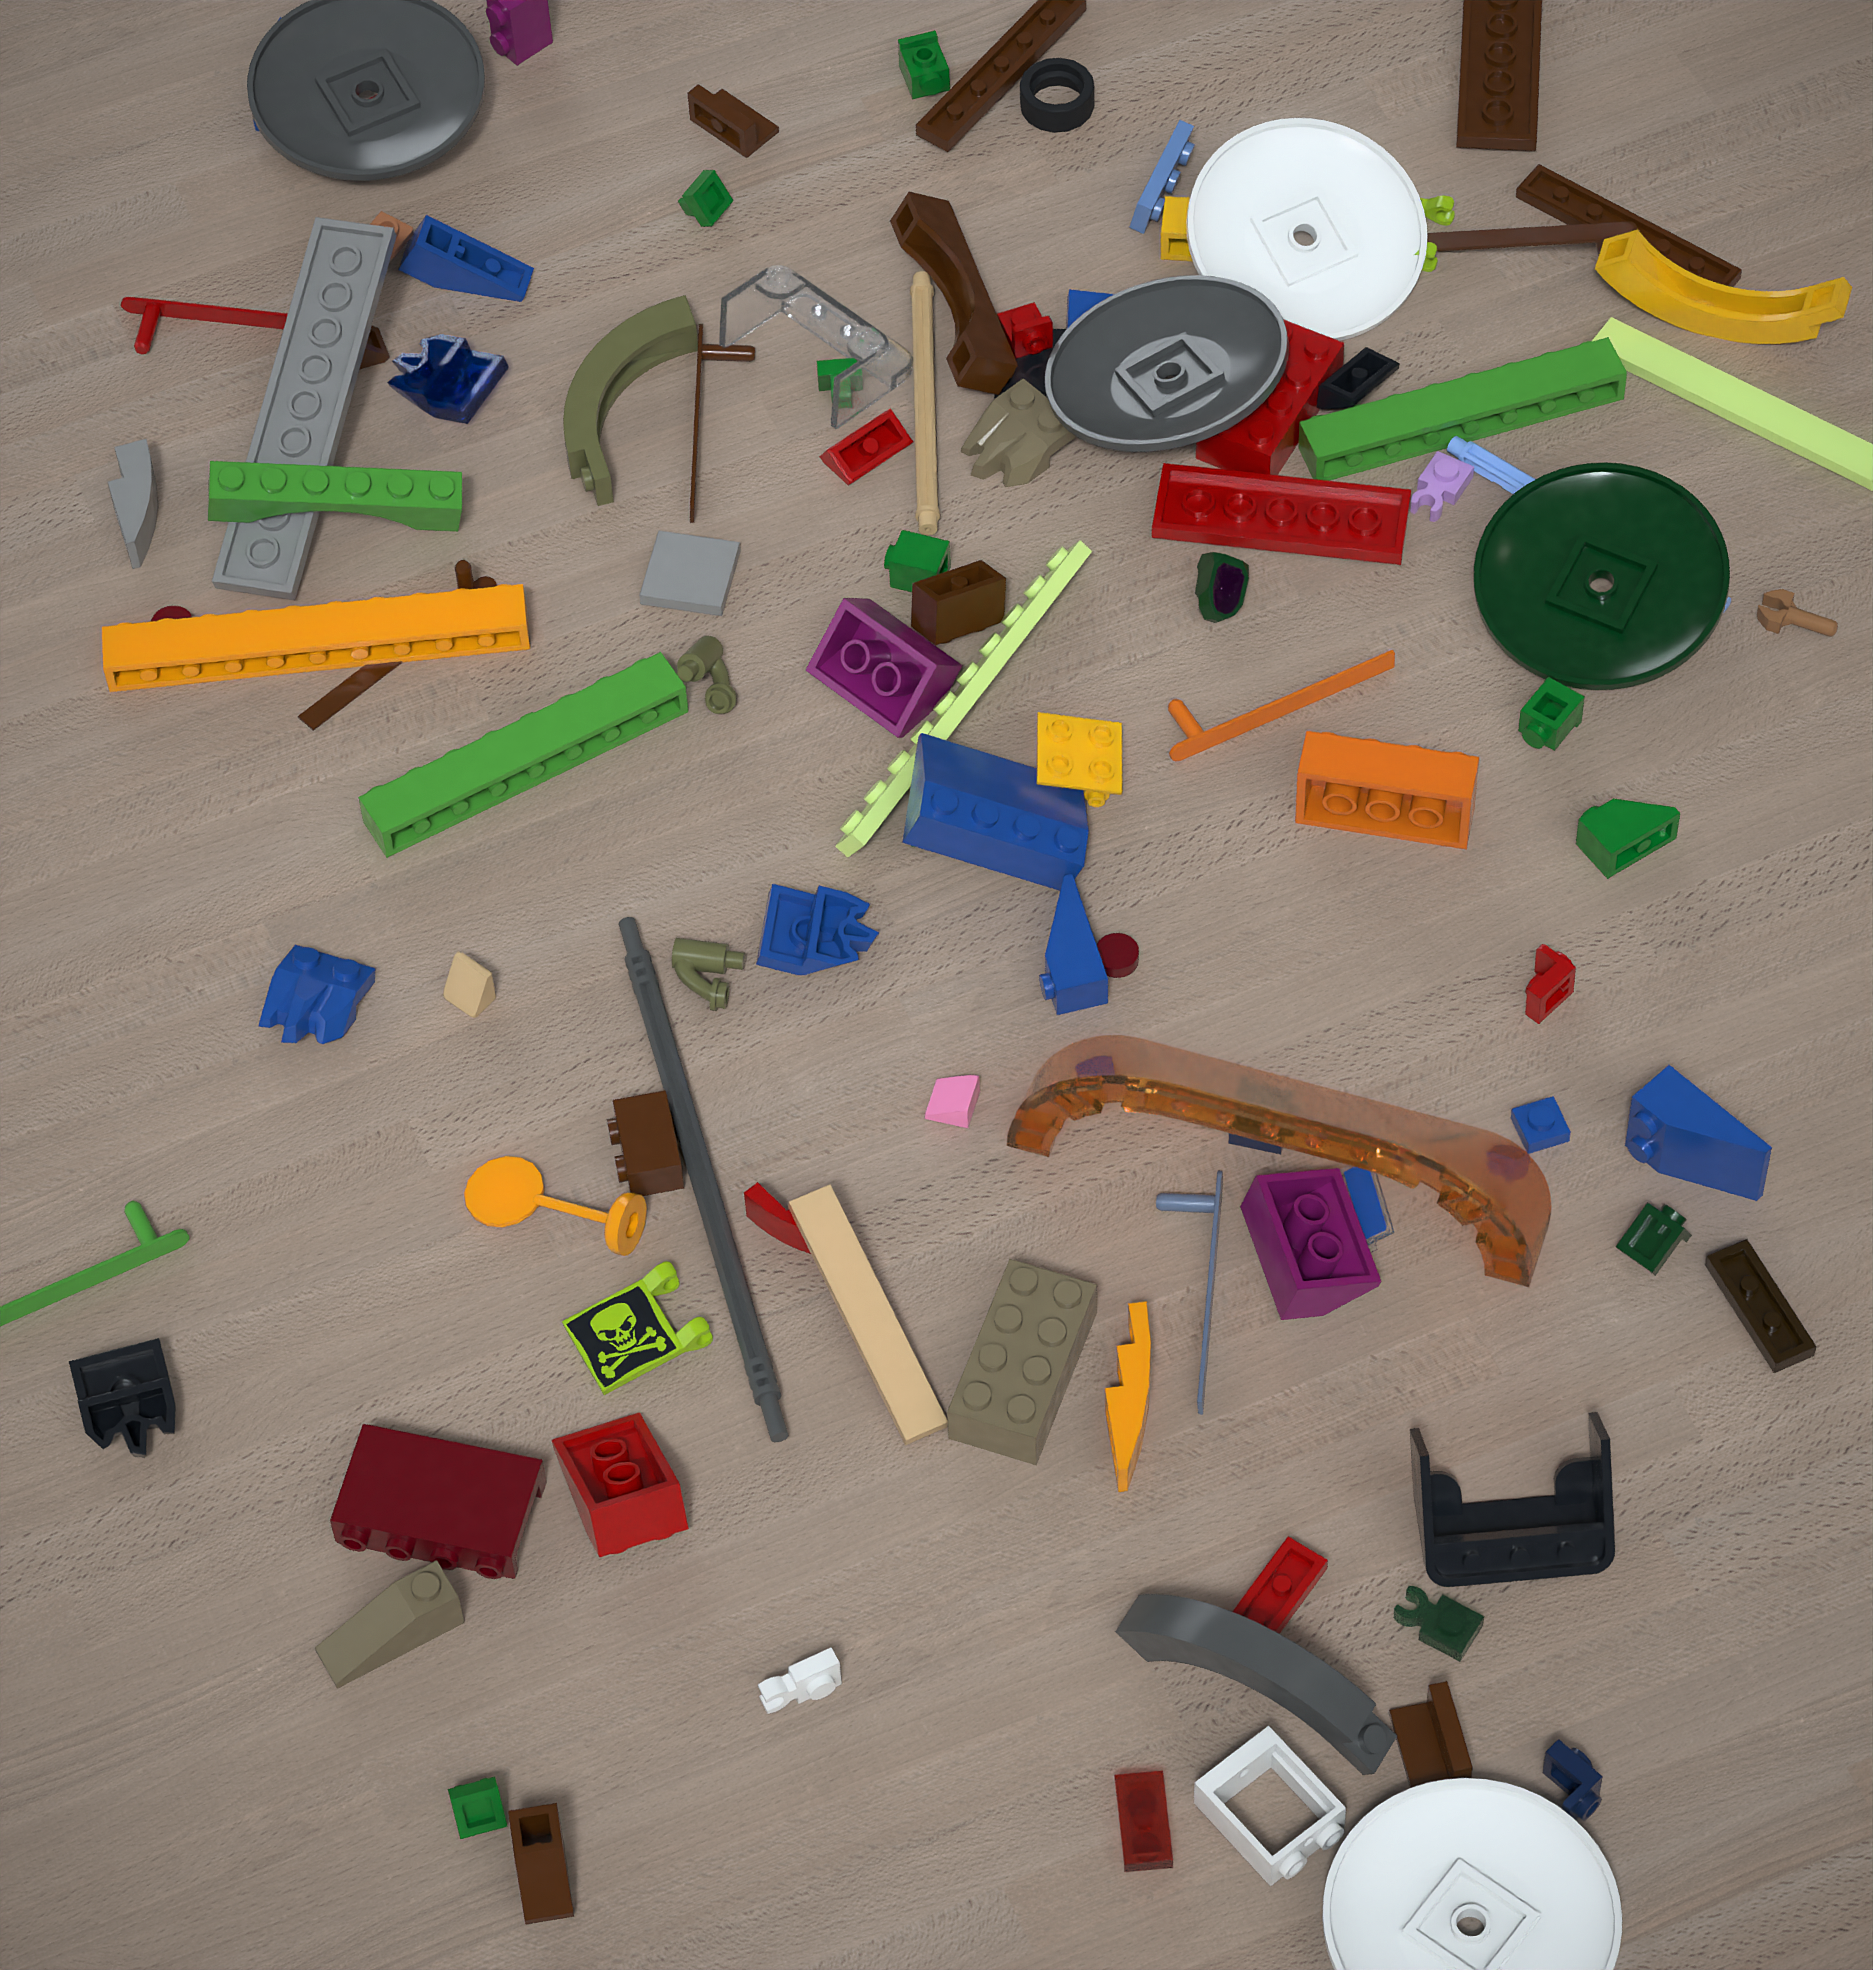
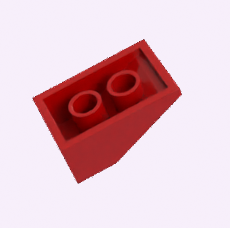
M640 1412L552 1440L555 1454L585 1531L599 1557L619 1554L628 1548L653 1540H663L675 1533L689 1529L680 1483Z

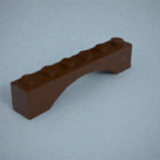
M908 192L890 222L900 247L930 275L943 293L951 309L955 322V341L946 360L958 387L999 395L1007 381L1014 375L1018 364L952 206L948 200Z

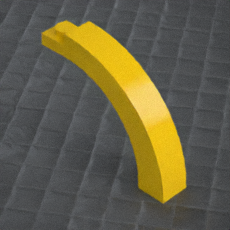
M1638 229L1604 239L1595 266V270L1610 286L1637 307L1651 315L1696 334L1739 343L1782 344L1817 338L1822 323L1844 318L1852 286L1845 277L1785 291H1755L1722 285L1697 276L1673 263L1655 249Z

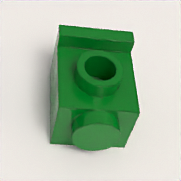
M936 31L898 39L899 68L912 100L949 91V67L938 43Z
M1548 677L1520 710L1518 731L1522 733L1524 741L1533 748L1540 749L1545 745L1555 751L1570 731L1581 724L1585 696Z

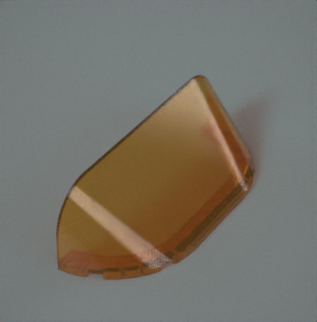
M1095 1036L1072 1043L1051 1056L1034 1076L1013 1117L1007 1134L1006 1146L1050 1157L1055 1144V1137L1061 1131L1067 1118L1070 1117L1073 1121H1076L1086 1116L1100 1114L1106 1103L1122 1102L1121 1107L1125 1112H1139L1174 1118L1358 1167L1395 1180L1411 1189L1416 1188L1419 1182H1422L1440 1193L1437 1204L1450 1213L1462 1226L1468 1224L1475 1226L1478 1231L1476 1244L1484 1261L1485 1276L1526 1287L1530 1286L1551 1218V1195L1540 1167L1520 1146L1497 1133L1132 1036Z

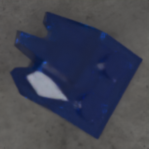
M439 334L421 339L420 346L423 350L420 354L402 353L392 360L394 365L404 375L394 376L387 383L392 389L429 415L438 419L468 424L509 366L502 355L471 350L466 338Z

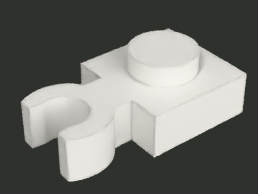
M826 1649L789 1666L788 1674L784 1676L771 1677L758 1684L762 1694L759 1698L767 1714L782 1709L794 1699L797 1700L798 1704L808 1699H822L831 1694L837 1686L841 1685L840 1662L833 1649Z

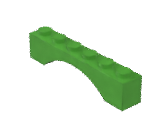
M210 461L208 521L250 523L288 513L337 511L381 517L402 523L416 530L458 532L462 513V472Z

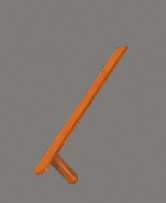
M1390 650L1207 731L1201 728L1183 701L1174 699L1168 704V711L1188 739L1174 745L1169 752V756L1173 761L1184 760L1395 667V652Z

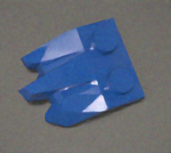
M772 884L768 893L756 965L795 975H807L859 960L857 952H867L879 932L857 922V919L864 916L870 904L847 892L820 885L816 893L811 894Z
M295 945L274 972L258 1027L271 1028L277 1024L283 1025L284 1031L281 1043H297L307 1033L315 1034L317 1042L321 1044L342 1038L356 1020L358 1003L375 983L376 968L359 964L351 959H342L318 952L310 947Z

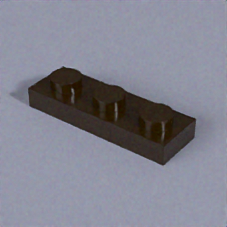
M1748 1239L1706 1257V1268L1773 1373L1815 1356L1817 1346Z

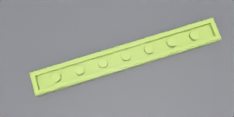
M1612 317L1592 340L1596 341L1609 337L1626 371L1873 491L1872 443Z

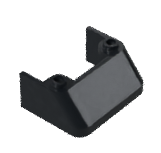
M1598 1412L1588 1413L1590 1457L1573 1458L1559 1466L1554 1476V1495L1462 1504L1461 1489L1457 1480L1447 1472L1430 1471L1429 1453L1420 1429H1410L1413 1497L1423 1562L1429 1578L1435 1584L1442 1587H1459L1591 1575L1600 1573L1611 1565L1615 1556L1611 1445L1609 1435Z

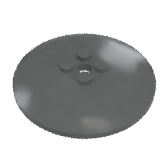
M310 0L291 10L278 20L260 41L249 66L247 92L250 110L260 133L287 160L310 172L326 177L355 181L379 180L418 170L439 159L459 143L472 127L479 114L485 92V72L479 47L472 34L454 14L432 0ZM367 90L378 93L371 99H363L358 96Z
M1203 275L1157 279L1130 287L1106 298L1074 321L1062 334L1050 354L1045 371V390L1050 407L1058 421L1069 432L1090 444L1127 452H1151L1183 447L1227 430L1250 415L1268 398L1285 371L1289 356V337L1284 319L1277 307L1264 294L1248 285L1231 279ZM1170 375L1174 376V378L1164 379L1165 377Z

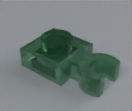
M1408 1586L1405 1599L1416 1604L1417 1608L1406 1610L1402 1606L1396 1605L1393 1615L1395 1621L1406 1627H1422L1419 1631V1641L1461 1662L1483 1627L1484 1616L1443 1594L1435 1605L1428 1601V1597L1423 1590L1415 1586Z

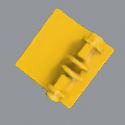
M1038 712L1037 784L1084 790V798L1092 807L1103 806L1110 794L1122 795V723Z

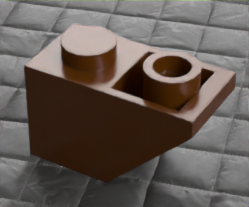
M557 1803L508 1811L525 1924L574 1917L563 1833Z

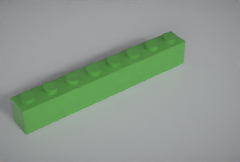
M1609 337L1596 341H1587L1556 352H1546L1534 358L1510 362L1494 369L1470 373L1464 377L1442 383H1433L1421 389L1402 394H1393L1387 398L1370 403L1357 404L1348 409L1326 415L1313 416L1310 419L1299 422L1298 448L1312 478L1330 481L1446 449L1455 436L1460 437L1466 442L1475 441L1624 400L1627 371Z
M661 652L649 658L640 659L632 666L611 676L600 678L593 685L574 694L565 695L557 702L541 710L525 714L518 721L499 730L490 731L482 736V738L466 746L450 750L441 758L422 767H415L405 775L384 785L373 787L367 793L358 797L363 823L386 858L688 713L686 686Z

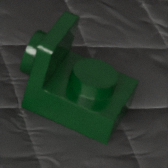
M1647 1203L1616 1245V1248L1656 1276L1680 1241L1683 1240L1687 1243L1692 1235L1682 1227L1687 1219L1671 1207L1664 1204L1658 1210Z

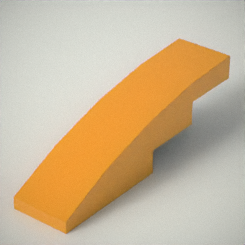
M1147 1301L1128 1303V1329L1131 1344L1117 1345L1119 1386L1105 1388V1415L1118 1492L1128 1491L1142 1449L1149 1410L1151 1341Z

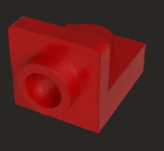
M1035 302L997 313L1015 359L1029 354H1037L1053 347V322L1050 316L1042 317Z
M1545 944L1536 949V975L1531 979L1525 990L1527 994L1525 1015L1537 1024H1540L1574 992L1576 967L1572 964L1571 960L1562 952H1555Z

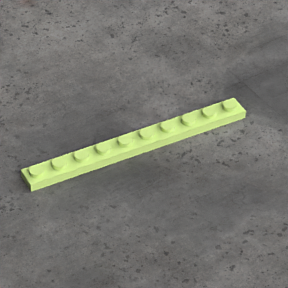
M1079 540L1068 550L1061 546L1045 564L1050 569L1044 578L1038 575L1023 592L1028 597L1022 606L1018 603L1014 605L1002 619L1001 623L1006 626L1000 635L994 632L978 650L983 657L977 664L972 661L963 669L956 678L960 686L953 694L949 690L934 706L933 710L937 713L931 723L928 720L924 721L910 737V740L915 743L908 753L902 750L888 765L887 770L892 774L885 783L880 779L864 796L863 799L868 803L861 813L855 810L842 824L840 830L845 834L835 847L846 857H850L865 846L910 788L919 735L924 733L947 740L1091 554L1092 550Z

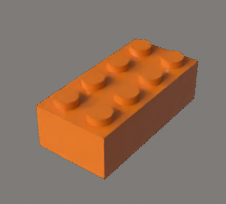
M1306 731L1297 773L1295 823L1467 850L1475 809L1479 757L1466 755L1462 752L1424 749L1417 745L1404 746L1380 742L1370 738L1358 739L1339 736L1331 732Z

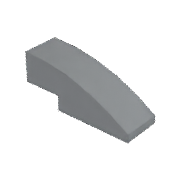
M147 439L114 447L122 478L108 481L114 510L132 569L141 567L146 557L157 518V483Z

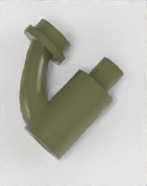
M703 636L679 658L677 675L684 682H695L700 680L709 671L713 684L707 689L705 694L706 706L715 714H725L735 707L737 696L734 689L730 686L729 674L721 659L723 656L721 643L713 636Z
M676 938L672 950V968H675L679 979L690 990L709 1001L711 1011H717L718 1008L726 1009L729 999V983L721 982V978H714L712 984H710L696 971L726 974L727 968L743 970L745 952L729 951V944Z

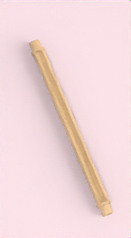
M919 271L913 275V285L910 287L913 325L917 491L915 518L919 522V532L929 536L937 532V521L940 519L937 485L932 299L934 287L931 285L930 275L925 271Z

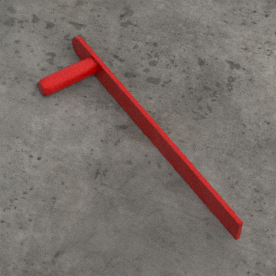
M125 297L121 301V307L125 311L133 314H143L134 344L135 351L139 354H146L150 351L159 316L284 329L288 313L138 297Z

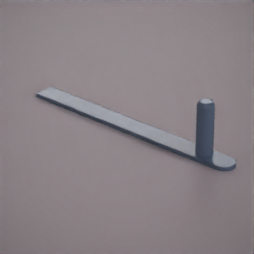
M1220 1170L1217 1172L1215 1195L1160 1193L1156 1198V1208L1160 1211L1214 1213L1197 1398L1198 1414L1203 1415L1223 1192V1171Z

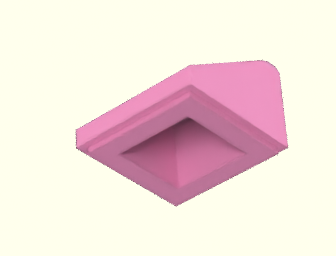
M965 1075L937 1079L925 1113V1119L968 1128L980 1093L979 1076Z

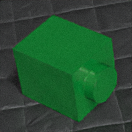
M902 530L896 545L890 544L885 555L884 568L889 570L890 587L912 592V583L949 571L951 568L950 541Z

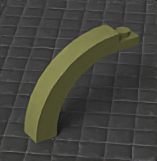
M686 295L646 308L612 329L585 357L571 382L563 416L568 467L571 479L581 477L585 491H593L597 506L614 502L611 476L600 446L604 421L614 402L634 380L648 370L675 357L698 351L696 323Z

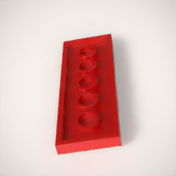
M1163 463L1152 523V538L1401 565L1411 489Z

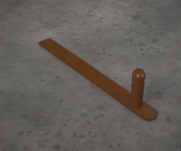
M1629 222L1436 232L1427 233V242L1434 243L1437 246V251L1595 243L1599 256L1604 239L1634 231V227Z
M699 324L690 523H694L702 360L745 362L755 360V347L751 345L703 344V324Z
M460 560L455 565L458 589H478L497 586L496 581L487 576L480 577L474 581L471 564L466 560ZM403 662L364 665L301 713L298 718L314 731Z

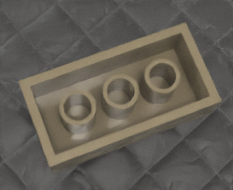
M1009 1259L948 1408L949 1439L1037 1465L1097 1314V1284Z

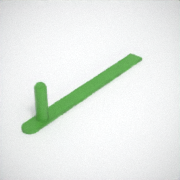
M130 1201L125 1205L124 1212L141 1244L140 1246L0 1306V1326L179 1249L188 1242L189 1235L186 1230L178 1229L157 1237L141 1204L137 1201Z

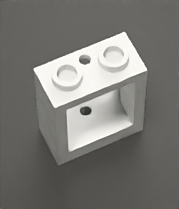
M1267 1726L1194 1782V1804L1270 1886L1282 1877L1290 1879L1305 1866L1307 1858L1319 1848L1322 1850L1331 1848L1344 1834L1346 1807L1270 1726ZM1270 1768L1280 1776L1320 1819L1273 1856L1224 1804Z

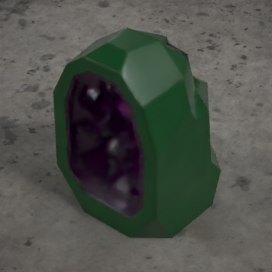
M1217 552L1202 554L1197 565L1198 577L1195 594L1198 597V610L1204 620L1217 623L1234 616L1242 607L1249 580V565L1227 554Z

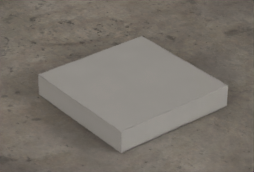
M658 531L639 595L640 604L722 616L740 555V542Z

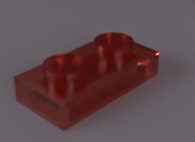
M1163 1770L1114 1775L1124 1872L1173 1868Z

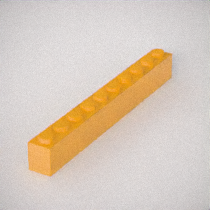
M500 584L495 587L478 589L460 588L448 592L414 593L409 596L389 598L373 597L369 600L350 602L332 601L327 604L310 606L292 605L281 609L246 610L241 613L222 615L205 614L201 617L182 619L164 618L153 622H125L102 627L103 670L109 692L362 667L368 664L399 661L411 662L530 649L528 615L523 584Z

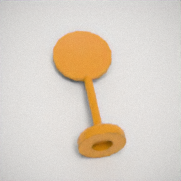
M504 1156L490 1160L477 1168L468 1179L464 1192L466 1207L475 1220L487 1226L506 1227L518 1224L531 1216L538 1206L604 1223L606 1246L614 1254L628 1256L633 1252L644 1230L647 1207L642 1195L636 1193L621 1194L612 1204L609 1213L543 1195L545 1189L541 1173L533 1163L521 1157Z

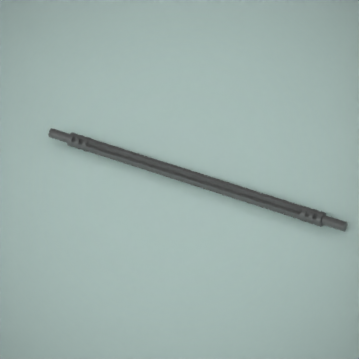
M626 917L620 920L618 924L627 952L624 959L632 982L634 994L637 997L663 1089L666 1090L670 1113L742 1353L746 1375L749 1377L748 1381L753 1391L754 1402L756 1405L761 1406L770 1440L772 1442H782L789 1435L778 1401L781 1398V1391L777 1385L772 1361L769 1358L659 990V982L655 976L656 972L652 964L651 955L643 947L636 920L633 917Z

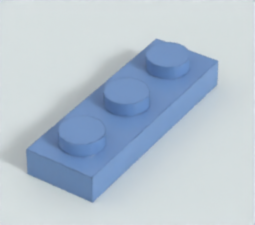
M1179 120L1136 205L1129 228L1144 234L1151 220L1159 221L1164 210L1165 199L1162 197L1165 192L1173 193L1181 175V172L1176 169L1179 164L1187 165L1195 147V144L1189 142L1194 128L1193 125Z

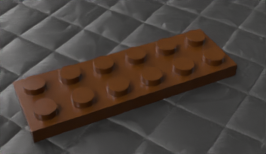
M1463 0L1456 148L1536 151L1542 0Z

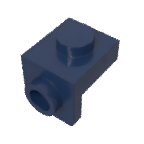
M1558 1739L1545 1752L1542 1773L1569 1795L1562 1804V1810L1575 1820L1580 1818L1585 1821L1596 1811L1602 1801L1600 1790L1603 1776L1593 1769L1591 1761L1582 1751L1577 1748L1570 1749Z

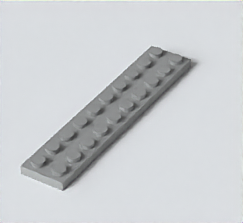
M315 217L246 462L333 466L397 235L394 228ZM320 511L288 513L250 523L228 522L212 578L215 588L295 600Z

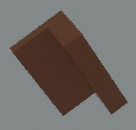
M698 84L687 93L690 120L745 158H748L779 133V126L724 89L719 90L716 94H712Z
M1447 1681L1428 1685L1427 1702L1389 1710V1717L1394 1733L1397 1735L1396 1741L1410 1788L1445 1779L1472 1778L1473 1766Z

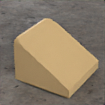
M458 951L454 955L444 987V998L470 1017H478L496 999L492 972Z

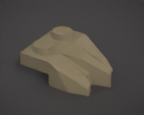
M1023 378L990 403L962 446L961 453L968 456L980 454L973 465L971 476L984 480L1002 471L1004 473V486L1011 487L1028 484L1050 468V456L1075 439L1076 436L1069 432L1055 417L1048 398Z

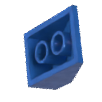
M1668 1065L1632 1096L1625 1146L1637 1161L1647 1163L1658 1173L1757 1201L1763 1196L1772 1147L1672 1066Z

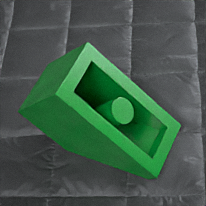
M1613 798L1600 807L1593 806L1582 814L1578 820L1576 845L1601 873L1609 879L1677 839L1680 812L1675 807Z

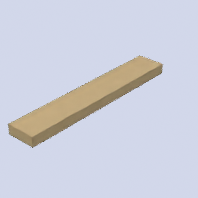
M831 1184L789 1201L788 1208L904 1444L908 1445L947 1428L948 1421Z

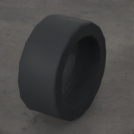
M1061 57L1048 58L1034 63L1024 72L1020 81L1022 115L1034 127L1053 133L1068 132L1082 126L1091 117L1094 109L1093 76L1080 63ZM1051 86L1068 87L1080 94L1075 100L1065 104L1045 103L1034 96L1040 90Z

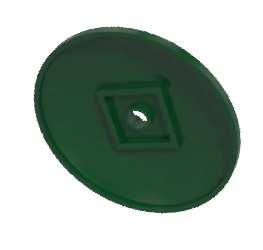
M1604 462L1573 465L1545 474L1522 487L1505 501L1491 518L1479 541L1474 563L1476 604L1482 621L1496 644L1512 660L1529 672L1545 680L1550 677L1565 686L1587 690H1614L1644 684L1666 675L1688 661L1701 649L1717 627L1725 609L1730 584V564L1727 547L1715 519L1707 508L1692 493L1670 478L1645 468L1621 463ZM1605 578L1611 581L1613 586L1608 591L1597 592L1590 587V584L1596 579Z

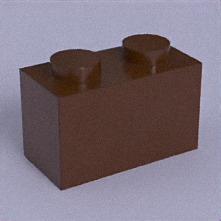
M979 560L912 583L911 627L934 645L948 643L952 639L973 632L983 631L987 627L1001 623L1005 612L1006 578L984 561Z
M666 1090L613 1100L615 1118L607 1119L611 1145L620 1144L622 1155L614 1156L619 1183L628 1181L630 1193L642 1196L684 1189L682 1165Z

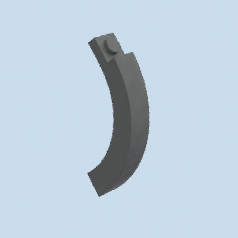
M1164 1594L1138 1595L1115 1631L1147 1662L1169 1661L1204 1668L1233 1679L1268 1697L1319 1733L1362 1775L1375 1774L1397 1738V1735L1372 1712L1376 1703L1341 1673L1295 1642L1232 1611L1185 1597Z

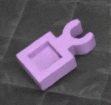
M1437 451L1418 478V491L1411 498L1410 512L1415 514L1419 507L1429 505L1432 507L1430 510V521L1436 522L1442 515L1443 501L1455 505L1474 476V466Z

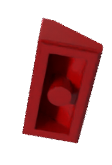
M890 408L827 449L819 457L826 466L849 486L912 444L913 440Z

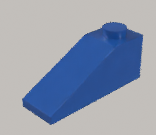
M426 215L408 241L398 270L435 288L522 302L534 268Z
M1073 874L1064 875L1045 953V973L1039 975L1044 1000L1052 999L1057 1015L1108 1004V977Z

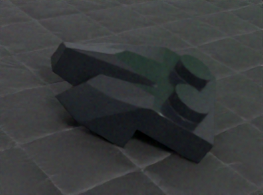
M159 1338L69 1361L85 1433L102 1449L110 1446L114 1438L122 1434L130 1453L134 1457L145 1458L147 1429L159 1428L164 1435L175 1434L176 1405Z

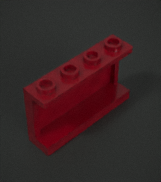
M363 1424L330 1519L335 1541L352 1551L374 1550L386 1553L389 1557L400 1561H408L413 1558L432 1563L437 1560L444 1570H454L457 1567L476 1571L479 1575L489 1579H500L501 1577L515 1579L518 1571L516 1556L535 1497L542 1498L547 1483L543 1460Z

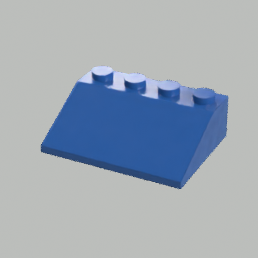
M924 733L919 735L902 843L1059 891L1061 890L1064 875L1073 874L1075 880L1084 867L1089 832L1083 790L1038 785L1037 768Z

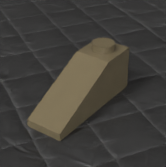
M436 1560L391 1584L315 1647L316 1653L338 1689L463 1624L464 1619L459 1597Z

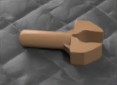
M1784 589L1764 593L1762 601L1764 606L1758 605L1757 619L1766 630L1779 634L1783 626L1793 624L1829 637H1833L1836 634L1838 623L1834 620L1798 609L1793 602L1795 593ZM1767 607L1776 608L1779 611H1773Z

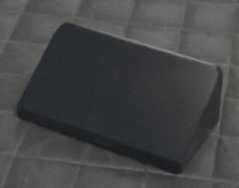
M1365 347L1319 385L1317 408L1353 407L1398 370L1400 363Z

